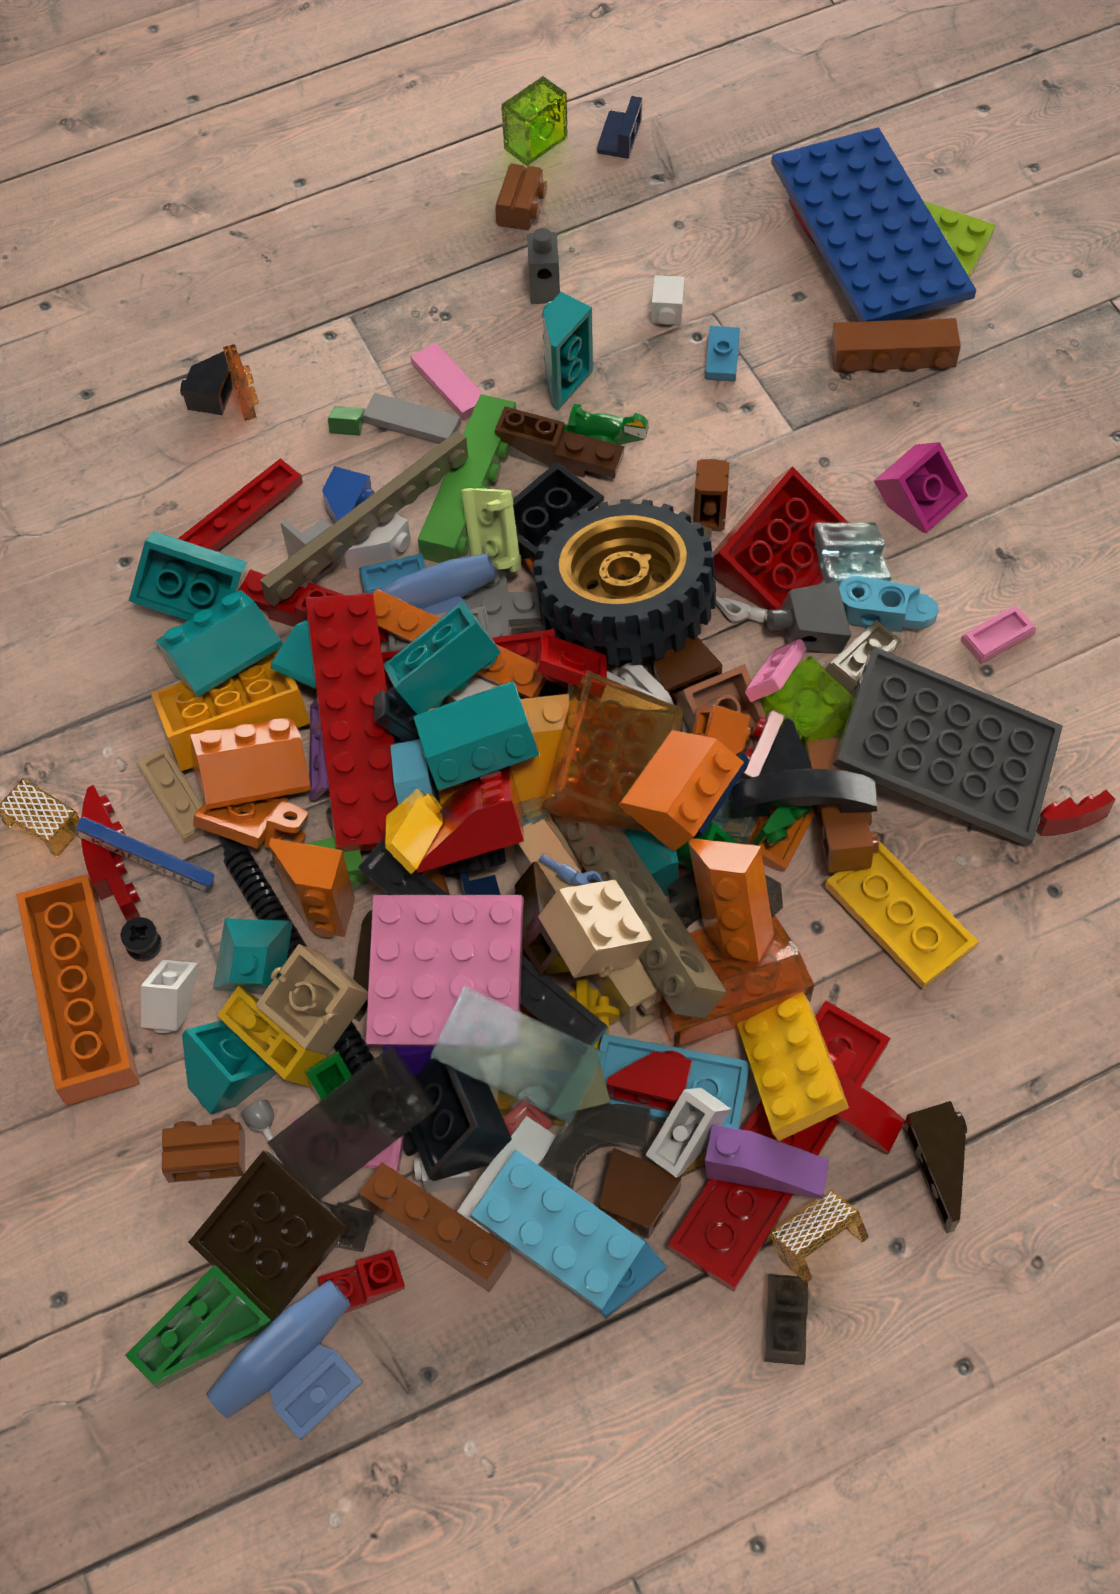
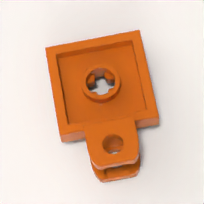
M281 796L207 810L204 802L194 814L193 826L256 849L265 840L264 847L270 849L269 842L271 838L279 840L290 838L294 840L293 842L304 843L306 834L300 828L307 821L308 812L299 806L288 803V799ZM289 816H293V817H295L296 819H295V820H288V817H289Z

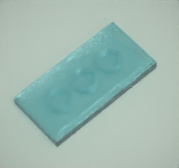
M464 986L430 1057L572 1124L605 1053Z

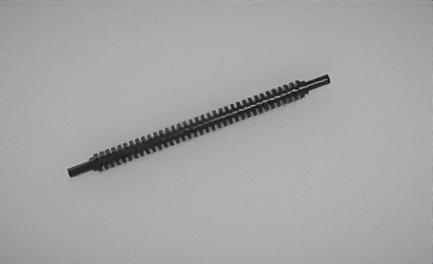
M215 834L225 850L223 862L257 919L292 922L249 849L243 847L240 843H236L234 840ZM293 923L287 960L298 944L307 947ZM351 1021L333 1047L342 1057L362 1096L366 1099V1103L371 1107L370 1109L378 1123H383L385 1127H390L392 1131L404 1133L403 1150L407 1156H412L418 1152L412 1133L403 1120L405 1115L398 1095L394 1093L393 1087L389 1085L387 1077H385L384 1072L380 1069L369 1047L366 1046V1042L361 1038V1034L355 1024Z

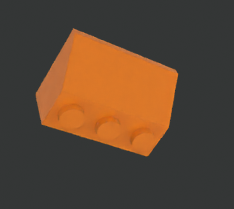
M293 717L277 718L272 721L255 724H242L237 727L208 730L203 733L190 735L193 768L207 810L311 791L302 740Z
M672 730L618 806L674 852L696 835L744 762L715 738Z
M271 838L269 847L284 892L308 929L316 935L325 938H332L334 935L345 937L355 896L343 850Z
M690 839L688 843L704 931L724 957L760 962L774 936L761 846Z

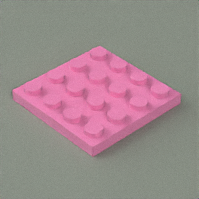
M373 895L366 1045L374 1047L447 1046L519 1048L523 896Z

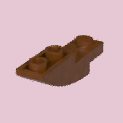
M504 406L495 428V435L512 447L548 466L558 462L574 475L582 478L585 477L587 471L611 478L616 477L624 456V446L565 431V422Z

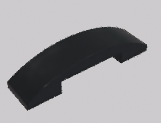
M795 769L778 771L741 781L735 784L732 789L733 818L769 816L768 807L840 804L841 813L877 812L875 779L841 770Z

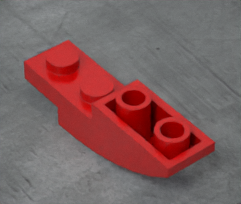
M252 569L249 570L239 588L256 603L260 610L268 613L270 620L293 627L307 620L305 598L344 595L308 582L306 588L300 586L292 596L280 601L273 607L265 599L260 581L266 574Z
M94 785L87 787L81 817L88 818L126 835L119 821L112 824L109 815L114 814L115 811L107 795L99 796ZM81 839L86 869L100 900L114 895L127 922L132 918L140 917L135 906L136 903L141 901L133 883L130 882L125 885L122 878L123 875L128 873L121 860L123 856Z

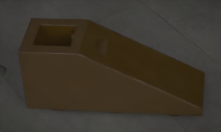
M533 862L514 885L515 895H522L524 898L522 947L540 976L570 972L538 918L556 891L538 862Z

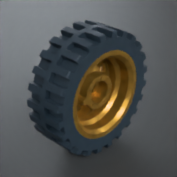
M620 499V504L608 505V501L598 503L597 509L588 511L587 508L577 511L578 517L572 520L568 517L559 522L560 529L557 532L550 530L545 536L546 545H539L536 551L537 560H534L533 570L540 614L545 629H554L559 639L607 655L609 665H619L620 660H632V665L642 663V658L654 656L655 660L665 657L666 650L673 648L675 651H678L685 647V639L687 637L694 640L701 634L700 624L708 625L712 618L711 609H715L716 582L711 540L708 535L704 536V528L699 522L691 524V515L684 511L676 514L671 505L664 503L661 507L653 506L652 500L644 499L641 504H633L630 502V499Z

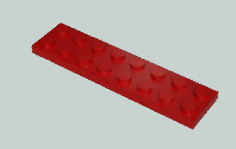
M373 593L305 598L335 848L343 850V852L374 849L381 840L385 842L386 816L398 806L393 781L390 746L394 744V738L390 731L374 720L373 697L380 691L387 693Z
M825 1000L815 1018L828 1053L831 1052L835 1055L846 1046L858 1056L844 1077L862 1087L889 1045L891 1038ZM761 1099L742 1130L752 1131L777 1140L772 1133ZM829 1117L779 1142L819 1156L840 1122ZM710 1179L671 1238L667 1249L735 1292L795 1194Z

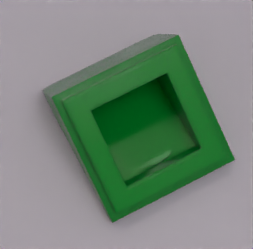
M334 406L328 416L330 433L361 435L365 408Z

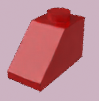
M667 1050L663 1053L654 1051L608 1077L606 1087L609 1099L671 1113L682 1092L688 1087L692 1060L687 1059L683 1054L676 1051Z

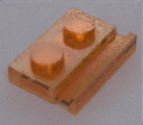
M235 344L225 346L223 349L231 381L244 420L257 418L254 405L259 404L254 386L249 387V384L254 383L249 365H242Z

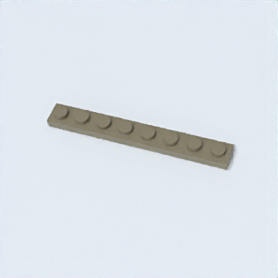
M458 430L263 577L260 581L265 599L273 607L280 601L288 599L297 588L308 580L314 579L323 568L331 562L339 560L353 545L365 540L370 532L382 523L390 521L395 513L404 506L412 504L429 487L437 485L442 477L451 470L460 467L468 458L467 437Z

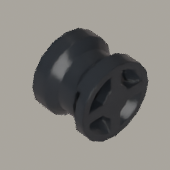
M143 917L132 918L121 929V941L132 959L141 962L149 961L160 952L162 940L151 920Z

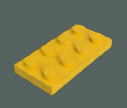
M878 841L879 851L873 854L871 868L838 871L826 880L825 888L922 989H925L976 949L979 941Z
M804 992L737 1024L772 1133L778 1141L849 1108L812 1007Z

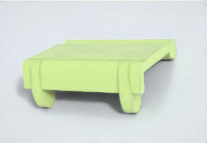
M462 489L470 556L488 553L496 569L509 568L510 572H516L521 569V555L519 554L511 490Z

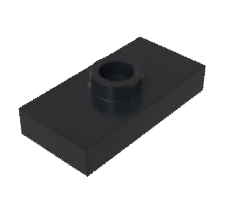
M380 691L373 697L374 720L376 723L390 731L394 737L401 738L405 742L420 739L414 716L417 715L416 712L385 691Z

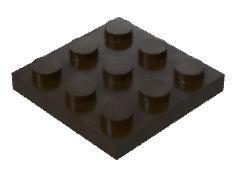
M263 1150L188 1243L212 1266L216 1265L271 1321H274L351 1227L270 1152Z

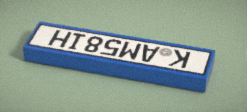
M81 817L75 828V836L208 893L212 885L214 873L88 818Z

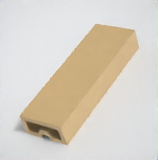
M543 819L535 824L530 823L523 826L524 842L514 844L516 869L522 876L533 862H538L556 892L561 888L573 887V884H569L556 877L557 872L539 862L540 856L545 854L561 865L567 863L581 873L546 821ZM639 957L630 967L613 970L605 977H600L598 973L589 975L601 995L609 997V1006L620 1010L619 1021L629 1036L661 1018V1005L658 1002L661 1001L662 993Z

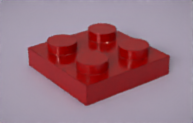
M542 633L538 643L536 672L549 681H563L572 684L583 693L590 694L595 692L602 695L607 684V655Z

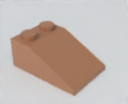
M745 664L674 693L691 734L698 706L717 705L750 715V734L742 751L744 752L746 747L752 749L757 738L752 735L758 718L760 716L765 718L766 714L760 699L750 702L745 693L752 681Z

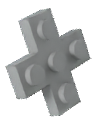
M494 567L496 579L476 589L475 594L462 597L471 608L484 606L487 609L488 632L491 638L509 635V627L542 625L537 591L508 592L507 569H496Z

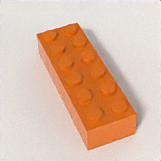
M88 874L16 894L56 1092L66 1106L140 1084L100 902Z

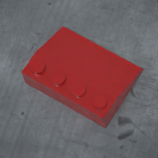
M792 466L772 481L713 551L715 577L725 587L762 609L768 611L780 609L789 591L819 585L860 533Z
M510 766L466 781L441 805L443 807L440 811L443 824L416 871L417 873L524 842L521 800Z

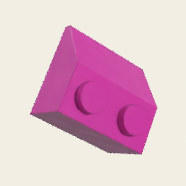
M940 442L915 444L874 480L888 508L922 533H927L968 496Z

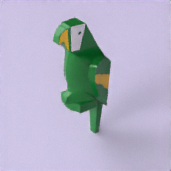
M574 404L570 412L568 425H565L564 430L622 445L645 440L649 429V422L647 418L638 413H634L632 417H618L607 413L591 414L583 410L582 405Z

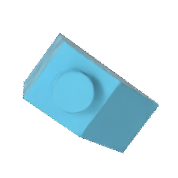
M420 739L390 745L393 781L398 805L417 788L424 795L432 794L439 802L435 781Z

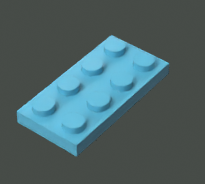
M602 1035L598 1056L606 1084L609 1076L654 1051L661 1053L667 1050L679 1052L687 1059L692 1060L687 1089L702 1088L731 1108L722 1126L739 1129L750 1067L749 1061L613 1035ZM610 1099V1108L599 1110L665 1123L670 1114Z
M515 1150L469 1216L598 1310L603 1309L645 1244V1241L518 1150Z

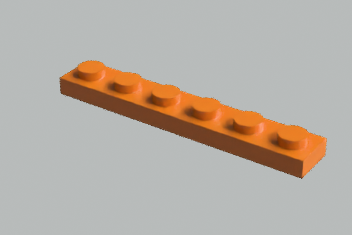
M377 588L373 593L378 628L408 643L414 641L441 619ZM499 645L497 647L501 653L497 656L495 662L487 669H480L475 673L499 686L514 681L519 695L524 698L538 697L547 680L540 673L536 672L537 663Z

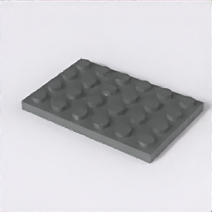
M873 646L868 653L833 765L848 772L873 778L875 783L1028 846L1034 840L1063 725Z

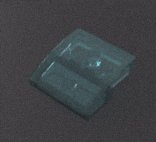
M876 523L815 524L816 550L825 583L838 582V586H840L842 581L851 576L891 580V575L881 555L885 543Z

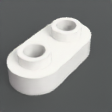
M631 660L620 668V678L673 705L669 693L641 664L632 665Z

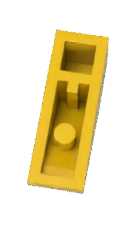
M418 788L386 816L385 848L410 874L418 868L443 824L442 813L440 812L443 809L441 804L432 794L424 795Z
M238 986L217 1016L284 1080L310 1087L304 1071L329 1055L304 1049L256 1006L258 998L243 987Z

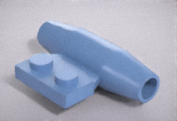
M484 553L447 560L401 577L379 590L430 614L449 612L462 601L468 608H471L462 597L496 579L497 576L489 554Z
M329 1280L288 1307L238 1353L208 1391L207 1397L211 1403L228 1419L270 1391L273 1409L297 1438L303 1440L363 1383L337 1351L320 1345L351 1305L349 1300Z

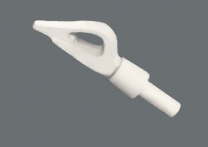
M716 596L717 606L732 623H739L745 619L762 624L765 621L767 622L768 610L751 607L739 601Z

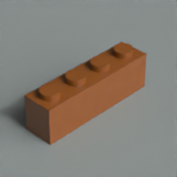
M956 318L833 323L831 337L834 372L956 367L961 348Z
M841 738L806 741L805 752L811 764L810 769L846 771L833 765ZM840 804L814 805L828 872L871 868L873 854L879 851L877 833L871 832L869 827L872 823L871 812L841 813Z
M383 1162L380 1163L359 1192L364 1208L488 1292L492 1290L512 1261L509 1246Z

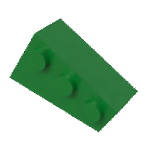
M214 1265L125 1356L157 1389H160L258 1336L272 1321Z

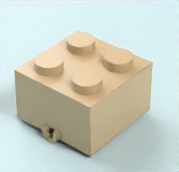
M616 880L558 889L538 916L574 978L596 973L600 977H605L613 970L630 967L653 940Z
M298 944L283 967H277L272 972L271 979L273 981L258 1000L256 1006L304 1049L328 1055L368 999V991L323 953ZM279 972L282 973L279 978L276 977Z

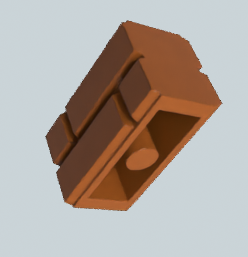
M513 163L509 165L495 205L496 224L498 226L508 228L514 226L515 229L529 230L533 219H539L541 202L539 200L540 198L545 199L547 193V181H543V170L540 167L527 166L525 168L524 165Z
M700 459L697 461L693 522H699L703 526L712 528V531L725 530L730 463L726 460Z
M217 1118L212 1120V1125L197 1126L195 1122L180 1121L174 1124V1128L162 1130V1173L168 1183L239 1177L245 1173V1132L240 1122H235L231 1118Z

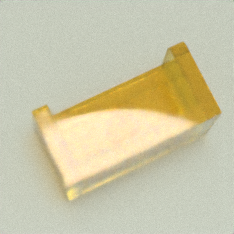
M24 778L18 782L0 803V818L3 824L8 827H12L14 823L44 841L50 853L56 857H59L76 837L75 828L80 820L77 812Z
M832 1189L823 1195V1199H817L770 1233L781 1261L805 1283L813 1279L805 1258L843 1230H848L862 1243L869 1238L859 1211Z

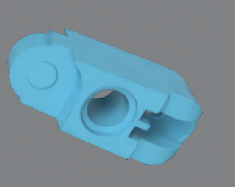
M865 576L848 577L839 586L847 620L851 625L864 626L867 629L877 620L891 632L902 633L903 627L923 630V628L933 625L937 619L938 604L929 595L921 594V587Z

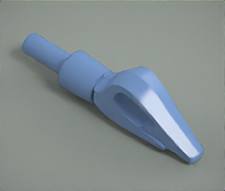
M542 854L539 858V862L557 872L556 877L574 886L591 884L589 881L592 880L604 882L596 871L579 873L567 863L561 865L545 854Z

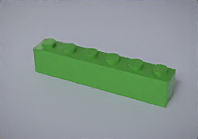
M480 394L463 433L467 437L468 458L460 467L454 468L445 475L417 539L419 553H422L425 560L442 563L467 555L469 542L461 490L466 488L490 489L492 482L498 481L501 471V460L508 457L511 445L495 435V428L504 406L516 409V402Z

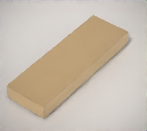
M167 747L136 762L140 772L184 844L208 832L193 826L194 814L203 804Z

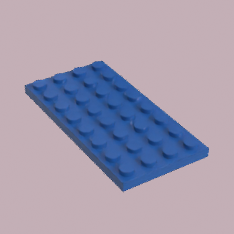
M879 127L772 155L771 164L859 322L898 320L975 298V286Z

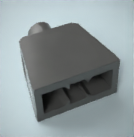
M539 228L534 233L527 235L531 304L548 303L553 301L560 293L557 233L550 232L546 228ZM548 269L549 278L540 279L539 270Z
M838 582L793 589L787 593L780 609L769 610L767 613V626L769 630L785 629L788 643L802 639L807 650L841 653L851 637Z

